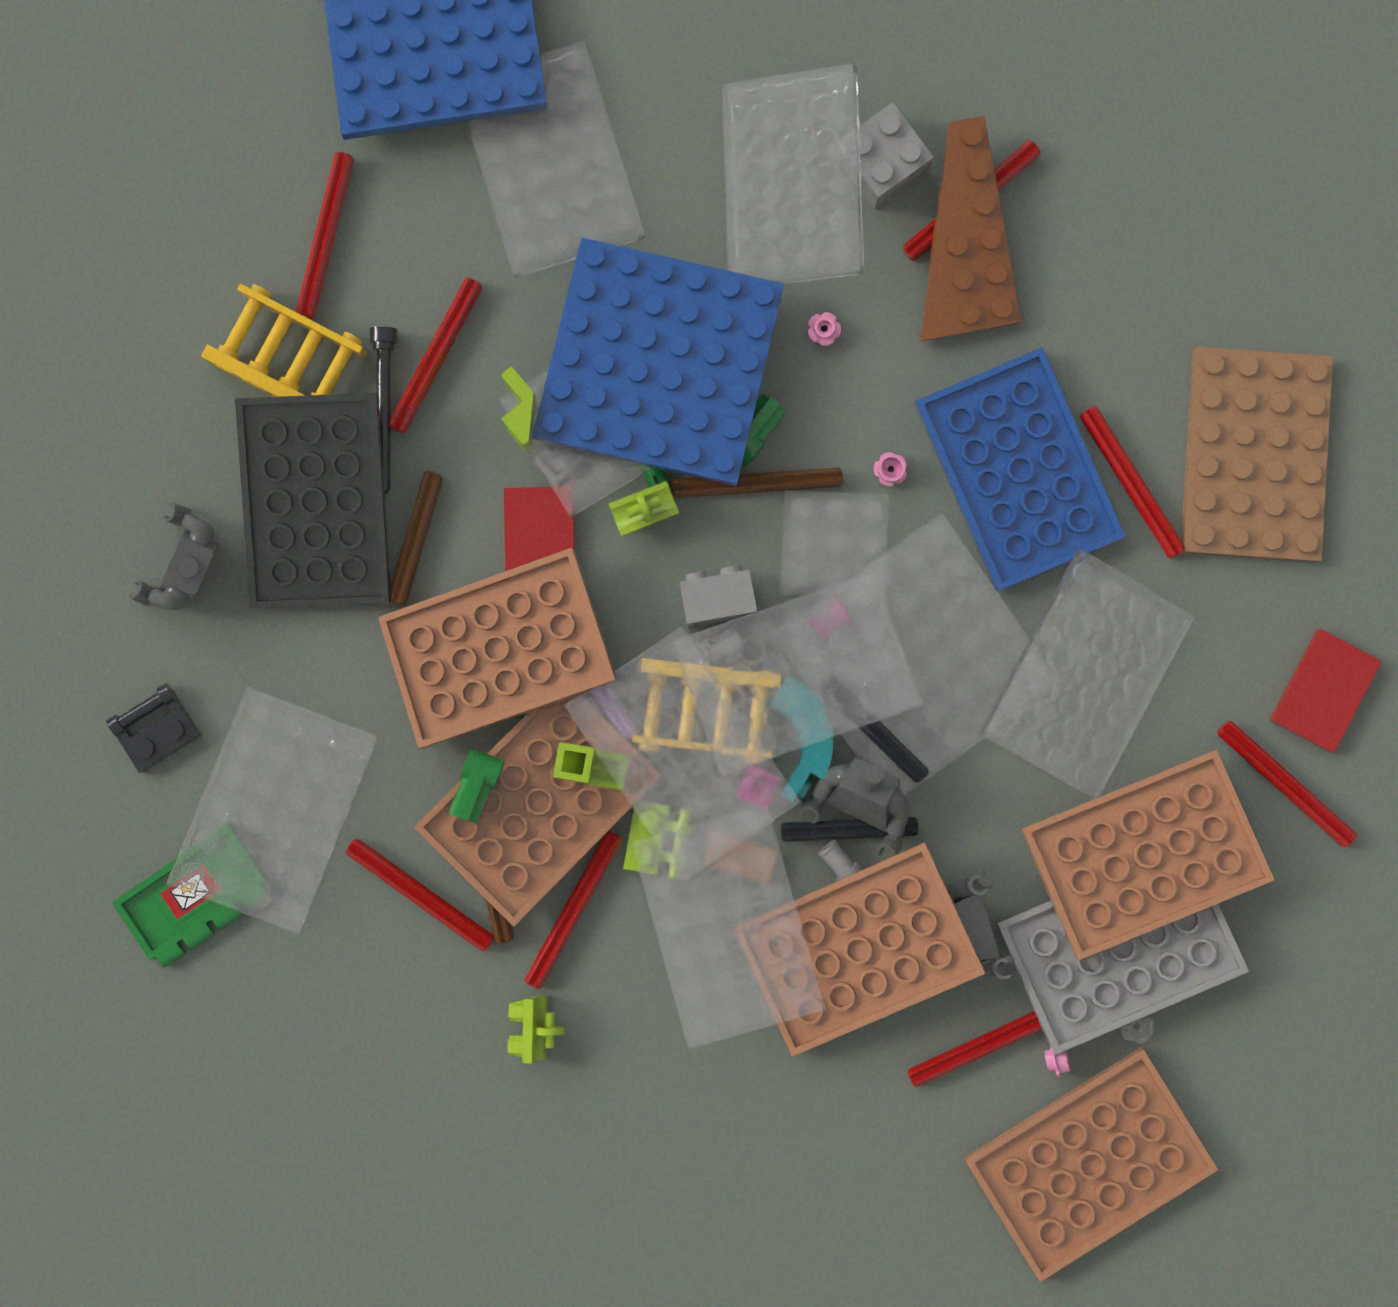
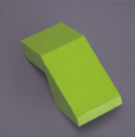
M511 366L501 374L504 385L520 404L502 417L501 421L504 428L527 454L532 450L533 445L532 434L535 426L537 400L534 392Z
M559 742L553 778L624 791L630 756Z

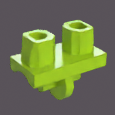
M667 481L608 504L621 537L679 515Z
M536 995L509 1003L508 1017L510 1021L523 1022V1034H512L509 1036L508 1054L522 1057V1063L533 1064L534 1061L546 1059V1048H554V1037L565 1034V1026L555 1025V1012H547L548 996Z

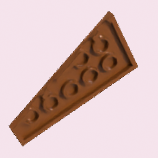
M985 116L952 121L948 124L943 158L944 168L938 195L939 205L937 220L934 225L928 269L929 279L926 298H924V316L919 342L1021 322Z

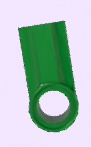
M762 394L756 403L742 462L746 467L758 455L766 443L765 439L786 414V411L779 403L765 394Z
M471 748L460 775L462 780L451 804L449 814L478 824L490 791L494 790L505 761Z

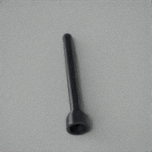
M393 327L370 328V343L373 344V350L377 351V393L379 399L384 494L390 491L391 428L388 422L391 419V351L394 350V344L398 343V329Z

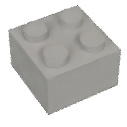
M893 102L839 140L834 152V156L874 209L928 171L934 158Z
M741 565L721 568L720 575L707 577L706 571L685 575L686 581L680 582V591L687 628L754 617L757 613L750 570L742 571Z

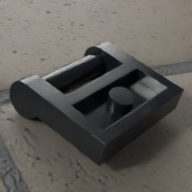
M168 683L157 688V693L121 716L114 715L106 720L109 729L118 738L139 773L145 772L202 736ZM166 704L171 711L170 713L135 735H131L127 727L162 705Z

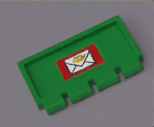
M230 823L111 903L148 959L153 960L157 958L159 963L165 968L186 954L184 947L180 943L181 940L192 950L215 934L209 921L212 920L215 926L222 930L244 915L238 903L240 900L248 910H251L269 898L270 894L264 886L269 879Z

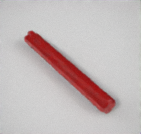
M1032 140L1024 143L994 169L998 191L1039 157L1041 151ZM937 217L904 244L902 249L910 260H916L932 247L934 225Z
M336 152L334 154L296 307V313L308 319H314L316 316L354 162L352 156L344 152Z
M469 277L464 279L388 422L391 429L402 434L407 432L482 290V286L478 281Z
M1094 406L1080 415V419L1166 556L1173 558L1185 550V545L1098 407Z
M1227 721L1219 728L1217 734L1340 846L1348 847L1357 837V833L1233 721Z
M608 831L601 839L525 977V982L533 988L540 989L543 986L622 842V838L619 835Z
M354 839L347 847L346 855L480 951L487 950L494 940L493 934L360 839Z
M1035 1011L910 1068L907 1071L911 1083L915 1087H919L1042 1030Z

